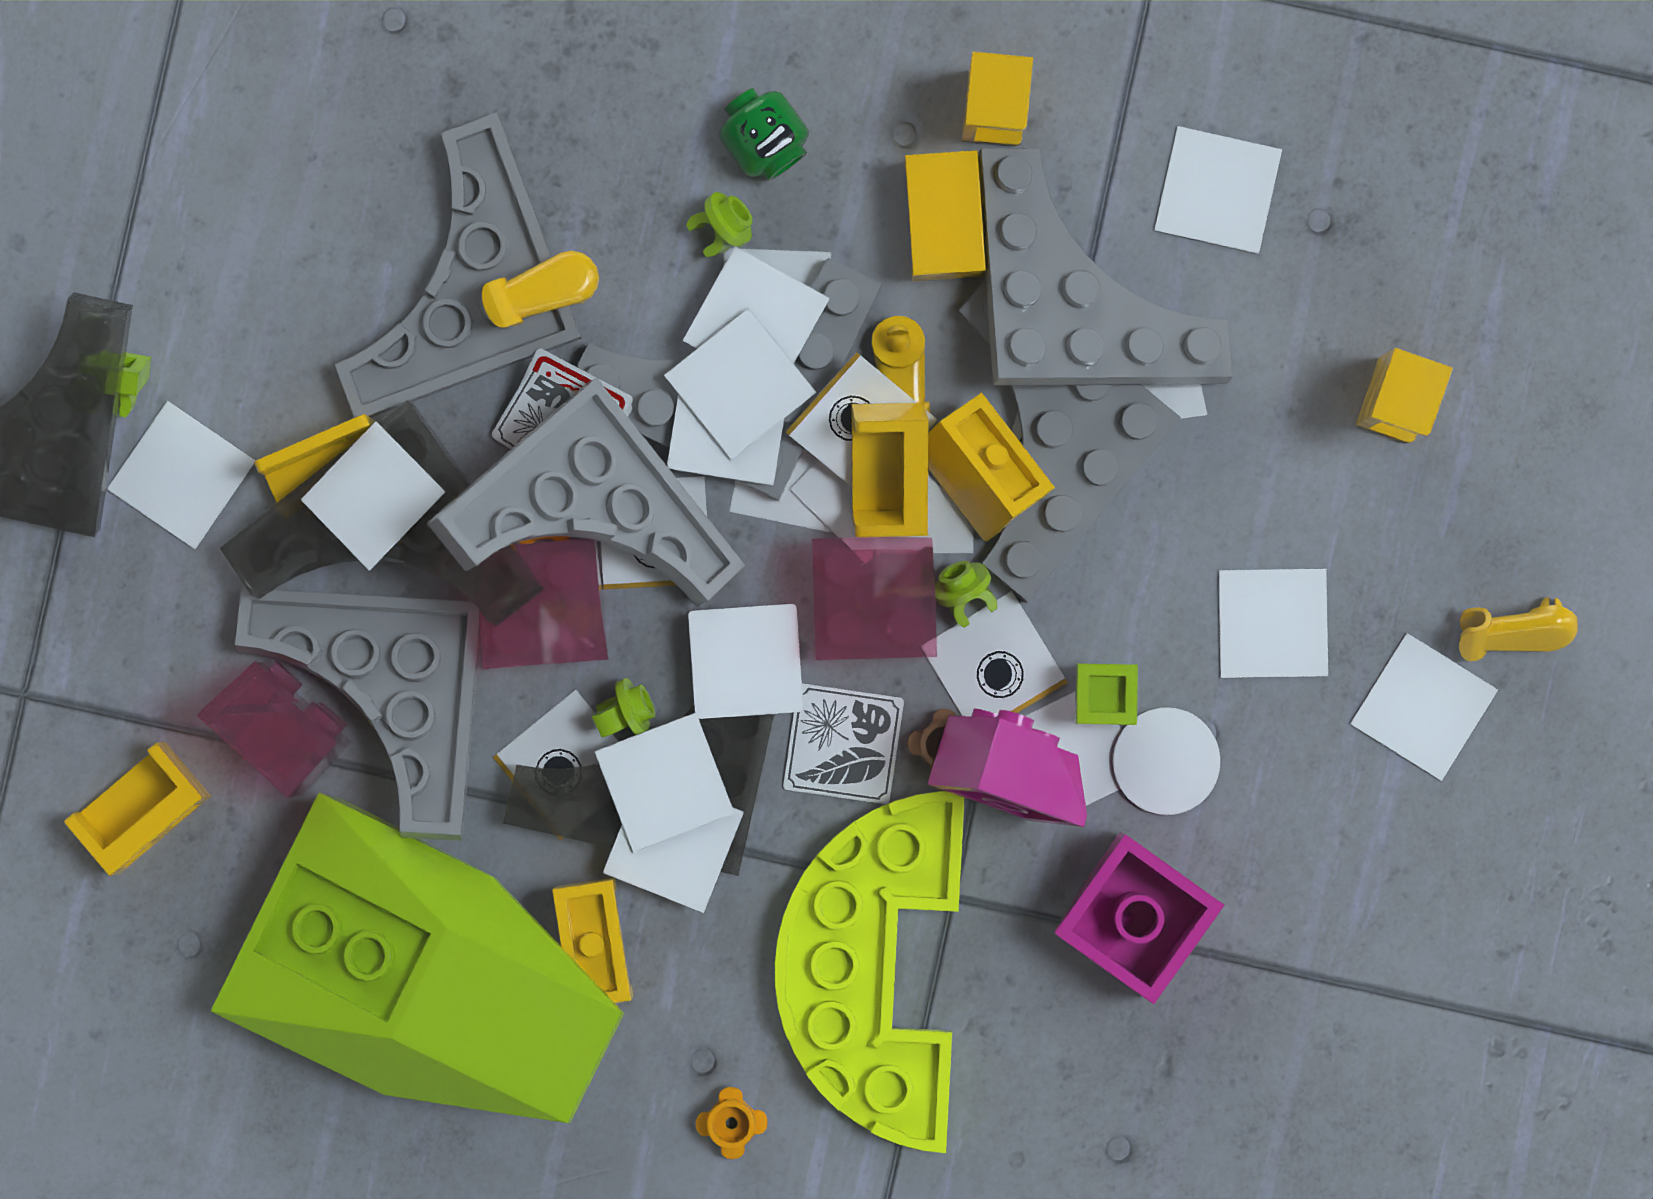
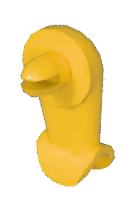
M572 250L561 252L508 281L503 277L487 282L482 289L484 309L489 319L496 326L507 328L522 325L524 323L522 318L570 305L582 304L590 299L598 289V268L593 260L582 252Z
M906 316L886 318L877 325L872 334V351L876 368L917 403H924L925 409L930 413V402H925V336L923 330L916 321Z
M1546 597L1542 600L1539 607L1522 614L1491 617L1490 612L1486 608H1469L1464 610L1460 616V627L1463 632L1459 638V651L1461 656L1469 662L1482 659L1487 651H1556L1566 647L1575 639L1578 632V619L1572 611L1563 607L1561 601L1556 597L1554 598V605H1549V597Z

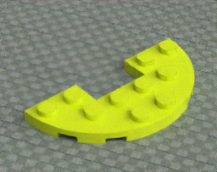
M947 791L917 794L895 800L870 811L834 836L804 871L790 897L783 915L775 956V990L784 1032L805 1074L818 1091L838 1111L843 1112L857 1124L870 1130L871 1133L902 1146L938 1153H946L952 1031L892 1027L898 909L959 912L965 798Z

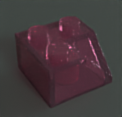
M855 537L812 539L816 661L937 657L932 538Z
M575 539L509 545L492 553L475 566L483 666L485 670L609 660L599 541Z
M275 661L270 668L264 662H254L199 712L197 717L287 798L302 796L351 743L341 733L347 726V723L322 701L318 704L314 701L309 704L301 697L297 691L303 684L279 662Z

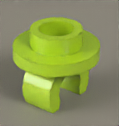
M715 192L706 198L704 203L705 211L694 214L686 224L689 231L701 229L707 223L713 227L715 240L702 251L706 257L723 254L732 245L742 247L752 238L750 225H752L753 220L746 205L736 196L731 195L728 197L720 192Z
M965 560L958 561L947 566L940 573L939 580L933 588V595L940 606L948 607L956 622L963 628L970 625L964 613L965 605L974 598L982 599L990 612L997 610V600L988 588L991 575L984 564L978 562L970 563Z
M628 678L616 681V696L597 704L596 709L598 712L591 716L601 737L612 735L628 725L636 735L649 731V720L655 718L656 714L648 691L642 684L634 686Z

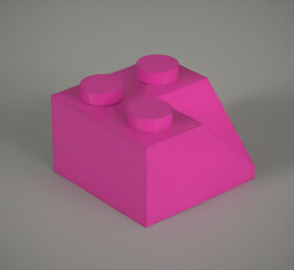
M974 708L971 717L948 716L927 783L928 785L1031 822L1084 827L1087 818L1078 755L1058 748L1059 737L1033 729V719L1007 710H999L998 714Z
M1120 832L1085 880L1054 933L1152 1004H1155L1225 905L1128 835Z

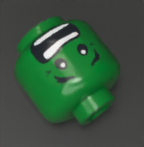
M751 88L739 95L724 108L730 118L723 124L719 137L746 175L757 177L764 174L768 181L773 180L798 163L807 154L803 145L807 141L809 130L781 92L769 91L759 96Z

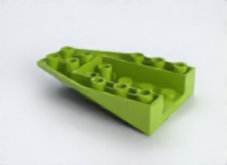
M318 793L210 1011L383 1095L561 1123H571L625 1014L496 877L420 838L401 837L399 827L343 798Z

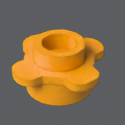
M736 1087L723 1088L719 1092V1101L710 1111L701 1112L696 1119L697 1132L701 1136H710L713 1142L721 1147V1154L727 1159L740 1158L745 1152V1145L755 1134L765 1132L768 1125L765 1112L751 1108L743 1100L742 1091ZM730 1117L735 1118L738 1122L737 1126L733 1129L728 1128L726 1125V1120Z

